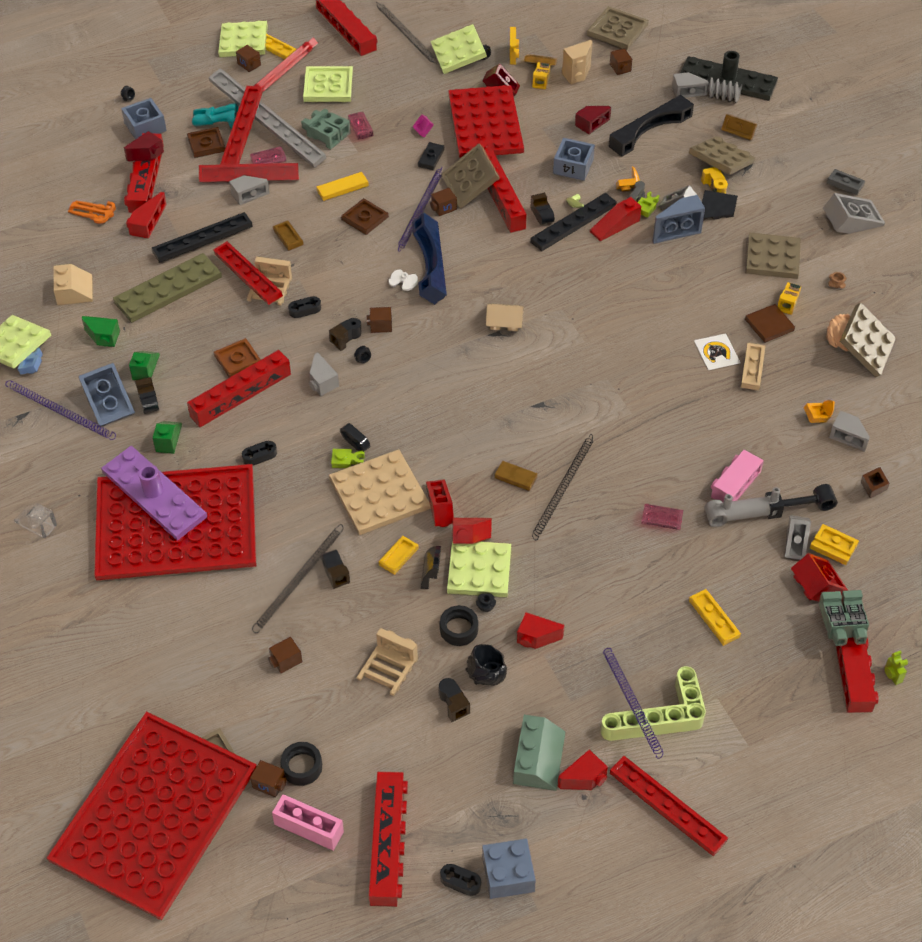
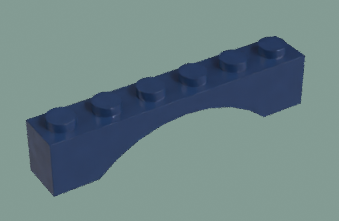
M423 212L412 221L413 235L420 245L426 265L425 275L418 283L419 295L435 305L447 296L439 225L436 220Z

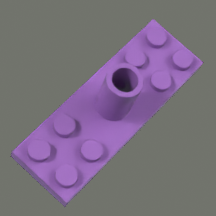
M133 446L128 447L101 468L102 472L177 541L207 518V513Z

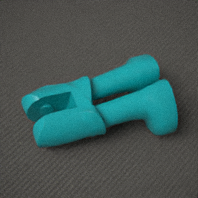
M231 103L218 108L193 110L192 125L203 126L213 125V123L227 122L232 129L239 110L237 103Z

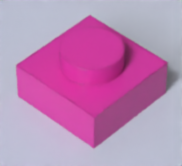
M421 114L413 128L420 136L425 138L434 124L425 115Z

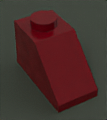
M500 63L488 70L482 80L487 87L511 85L513 96L517 94L520 84Z
M585 106L576 113L575 126L590 135L610 120L611 107Z
M149 131L123 147L127 161H152L164 153L162 140Z

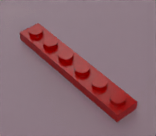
M246 86L220 165L240 163L263 93L262 87Z
M298 163L199 165V182H228L244 175L263 178L268 181L299 180Z
M228 241L213 249L214 254L268 305L283 297L282 291Z
M623 756L610 769V775L713 857L727 842L728 837L626 756Z

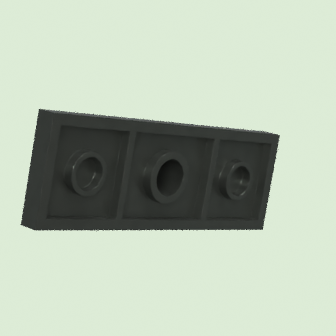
M736 51L725 52L723 64L688 56L680 72H689L707 80L709 83L711 77L714 83L717 78L720 84L723 80L726 81V85H728L729 81H732V86L738 82V87L742 85V95L770 101L778 81L776 76L738 68L740 55Z

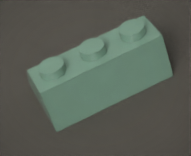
M524 714L514 767L513 784L553 791L557 790L566 733L563 729L544 717Z

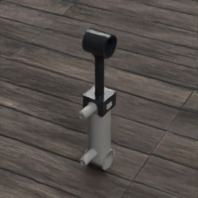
M821 484L813 490L814 495L782 500L778 487H774L771 492H766L765 497L732 501V495L726 494L724 503L721 500H712L705 504L704 509L709 524L712 527H719L727 523V521L761 516H767L768 519L781 518L784 507L816 503L820 510L828 511L836 507L838 501L830 484Z

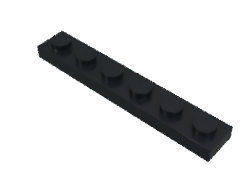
M604 193L584 205V207L577 209L532 236L530 243L542 252L617 205V201L607 193Z
M243 212L152 247V253L158 262L161 263L253 227L252 221Z

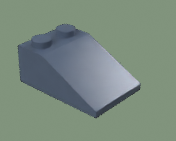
M698 195L679 199L655 217L654 244L701 233L705 207Z
M114 363L78 376L99 426H104L135 413Z

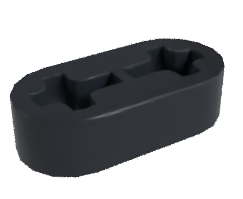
M311 296L291 302L288 305L289 315L293 318H301L320 312V298Z
M348 423L340 428L343 438L357 451L364 452L370 448V442L367 437L352 424Z
M264 441L247 447L242 451L243 463L245 465L252 464L253 466L271 460L277 455V447L273 441Z
M446 864L442 867L440 879L444 886L468 896H474L480 892L482 882L480 876L475 872L455 864ZM454 872V877L447 879V874ZM471 880H474L475 885H472L471 888H468L467 883H470Z

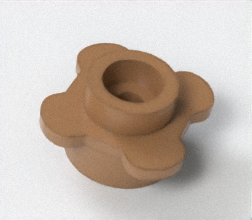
M834 272L829 275L830 281L828 285L830 287L845 288L847 278L843 273Z

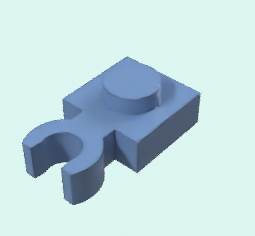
M37 348L35 352H32L19 364L18 371L20 375L37 372L43 355L40 348Z

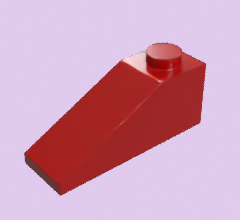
M160 192L133 211L126 222L130 235L149 239L167 205L164 192Z
M632 197L623 200L590 229V233L599 241H602L640 221L642 206Z
M445 479L427 481L426 487L434 525L447 527L452 524L454 513L453 502Z

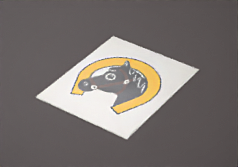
M726 334L694 340L708 370L741 363Z

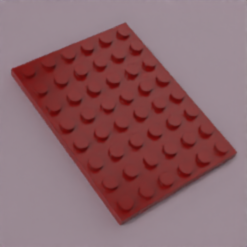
M252 464L162 472L207 513V518L178 541L107 476L97 477L96 581L257 567Z
M146 711L47 856V860L162 921L247 786L257 764Z

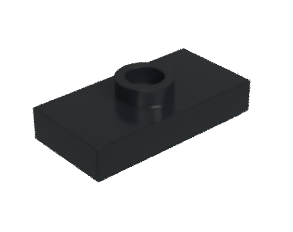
M429 142L418 162V167L434 170L445 150L444 145Z

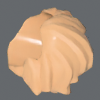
M848 313L846 315L839 314L832 318L826 335V339L831 346L835 348L840 347L846 352L849 350L840 342V339L850 319Z

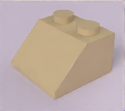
M592 40L563 49L562 74L571 85L584 81L591 67Z
M72 264L54 266V294L57 305L93 302L92 274Z
M487 304L486 326H490V330H500V327H508L507 331H518V328H522L524 306Z

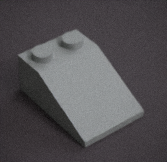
M834 193L823 207L827 218L833 224L834 230L839 233L850 234L885 225L873 202L868 199Z

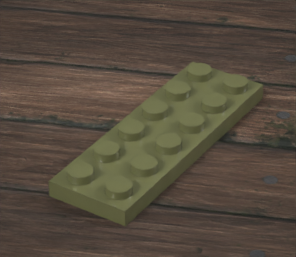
M202 253L113 297V301L128 320L133 323L222 278V274L208 257Z

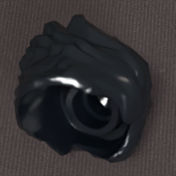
M489 644L476 645L471 655L468 656L469 660H467V668H465L469 678L474 680L475 685L495 686L503 682L507 674V665L504 662L502 652Z

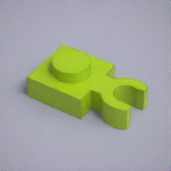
M651 191L647 193L646 198L641 197L638 201L642 206L641 215L647 218L656 209L660 196L651 197Z
M333 449L331 466L332 468H349L351 464L363 463L364 460L362 459L365 458V452L357 451L352 453V449Z
M901 650L892 653L884 668L886 676L895 685L902 683L907 673L904 666L908 665V660H902Z

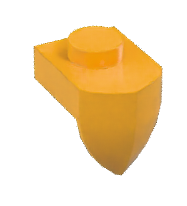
M633 166L632 178L618 180L616 182V189L630 191L631 188H635V183L640 181V178Z
M826 400L823 403H807L803 408L810 423L827 422L833 415L835 402Z

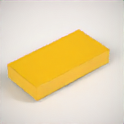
M402 536L379 560V566L395 575L419 549V545Z

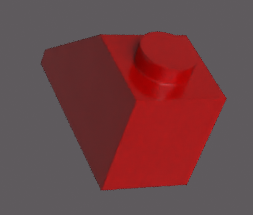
M452 518L453 544H473L491 538L492 518Z
M526 612L517 631V643L524 647L538 649L562 640L565 625Z
M589 749L558 776L557 786L560 789L592 790L597 785L601 786L607 780L608 766Z

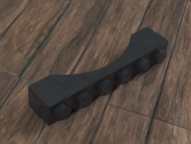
M682 95L671 99L617 131L612 132L609 137V148L623 157L634 150L637 140L648 130L664 124L682 123L691 118L694 104Z

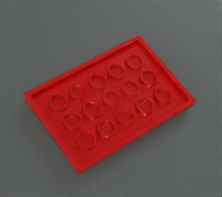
M511 85L448 90L459 158L463 157L478 144L482 145L485 151L493 150L495 155L524 153V144Z

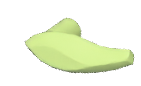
M579 194L566 199L567 203L574 208L584 207V204L579 202L581 199Z

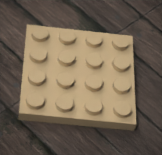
M399 449L329 474V479L359 535L431 509L430 502Z

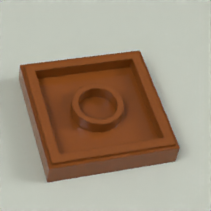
M246 338L214 351L215 358L229 378L261 360Z

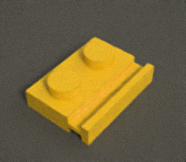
M510 27V64L516 65V58H519V49H516L519 48V39H516V27Z
M822 524L810 545V549L847 565L858 546L859 540Z

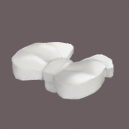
M400 269L395 270L391 275V279H389V285L395 287L401 282L403 283L402 290L409 291L417 285L418 276L416 274L408 275V273Z

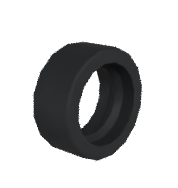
M461 605L446 609L442 613L439 622L441 637L445 642L454 646H463L474 641L477 637L479 626L476 613L472 609ZM462 618L471 623V628L464 633H454L447 628V623L453 619Z
M296 742L289 745L283 751L280 760L285 778L289 783L297 786L313 783L322 772L323 764L320 751L308 742ZM297 755H309L314 759L313 768L307 772L295 773L289 768V761Z

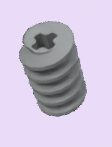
M711 77L708 93L710 98L716 95V99H719L722 95V100H725L728 96L729 102L734 98L735 103H737L740 98L742 85L738 87V82H736L732 86V81H729L728 85H726L725 80L720 84L718 78L714 83Z

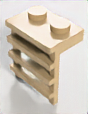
M256 256L255 267L282 291L283 297L275 301L281 306L284 303L287 288L290 286L289 283L292 281L290 261ZM250 289L247 301H251V299L262 300Z
M380 628L376 634L377 647L360 671L357 679L361 681L365 676L392 689L390 695L394 696L399 691L402 682L406 680L408 672L412 670L413 664L418 660L417 644L411 639H404L396 635L393 631H386ZM377 657L404 670L399 672L374 659ZM372 667L398 680L394 682L368 669Z

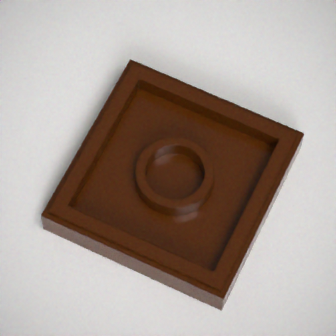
M219 127L187 133L194 158L225 151Z
M363 198L341 215V220L367 235L389 217V213Z
M776 304L745 316L746 322L764 343L795 330L793 323Z

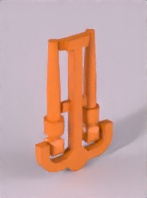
M76 200L70 205L68 213L94 220V223L103 224L114 216L116 206L115 203L110 201L105 206L103 204ZM76 208L84 211H89V213L73 211V209Z

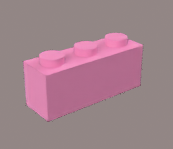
M743 450L740 455H735L729 467L726 466L719 479L716 478L712 483L711 498L721 500L724 503L725 495L730 494L733 497L732 501H737L761 473L764 460L746 450Z
M284 794L272 812L274 825L333 851L344 833L343 821Z

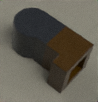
M546 193L531 195L530 208L539 224L543 225L554 222V212L547 201Z
M350 318L329 330V341L340 351L344 350L347 342L361 336V321L358 318Z
M152 378L136 380L135 384L144 414L159 411Z
M335 549L321 554L325 572L333 589L349 584V570L342 562L338 551ZM344 576L341 581H335V579Z
M451 678L442 679L439 683V698L448 705L450 721L454 722L470 714V702L456 681Z

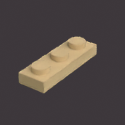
M747 343L741 388L760 389L766 345Z

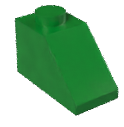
M82 316L84 330L97 345L115 347L120 333L117 319Z
M148 351L134 352L129 364L132 380L152 378L160 354Z
M162 421L156 424L153 434L156 452L175 453L182 422Z

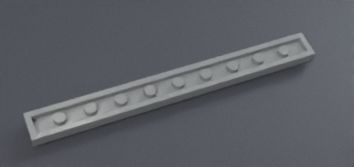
M220 68L209 77L210 82L240 106L245 88ZM259 102L254 117L259 123L314 168L326 159L325 153L264 103Z

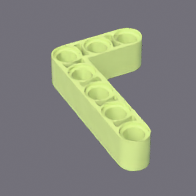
M681 667L677 672L675 688L680 705L647 708L635 712L636 714L640 711L644 712L655 735L694 731L703 726L706 710L696 672L691 667ZM632 710L609 713L602 718L601 735L606 740L613 741L645 737Z

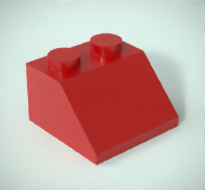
M808 553L791 567L795 574L793 576L794 579L804 588L803 592L809 600L819 602L822 592L840 591L842 595L843 591H848L830 562L826 559Z

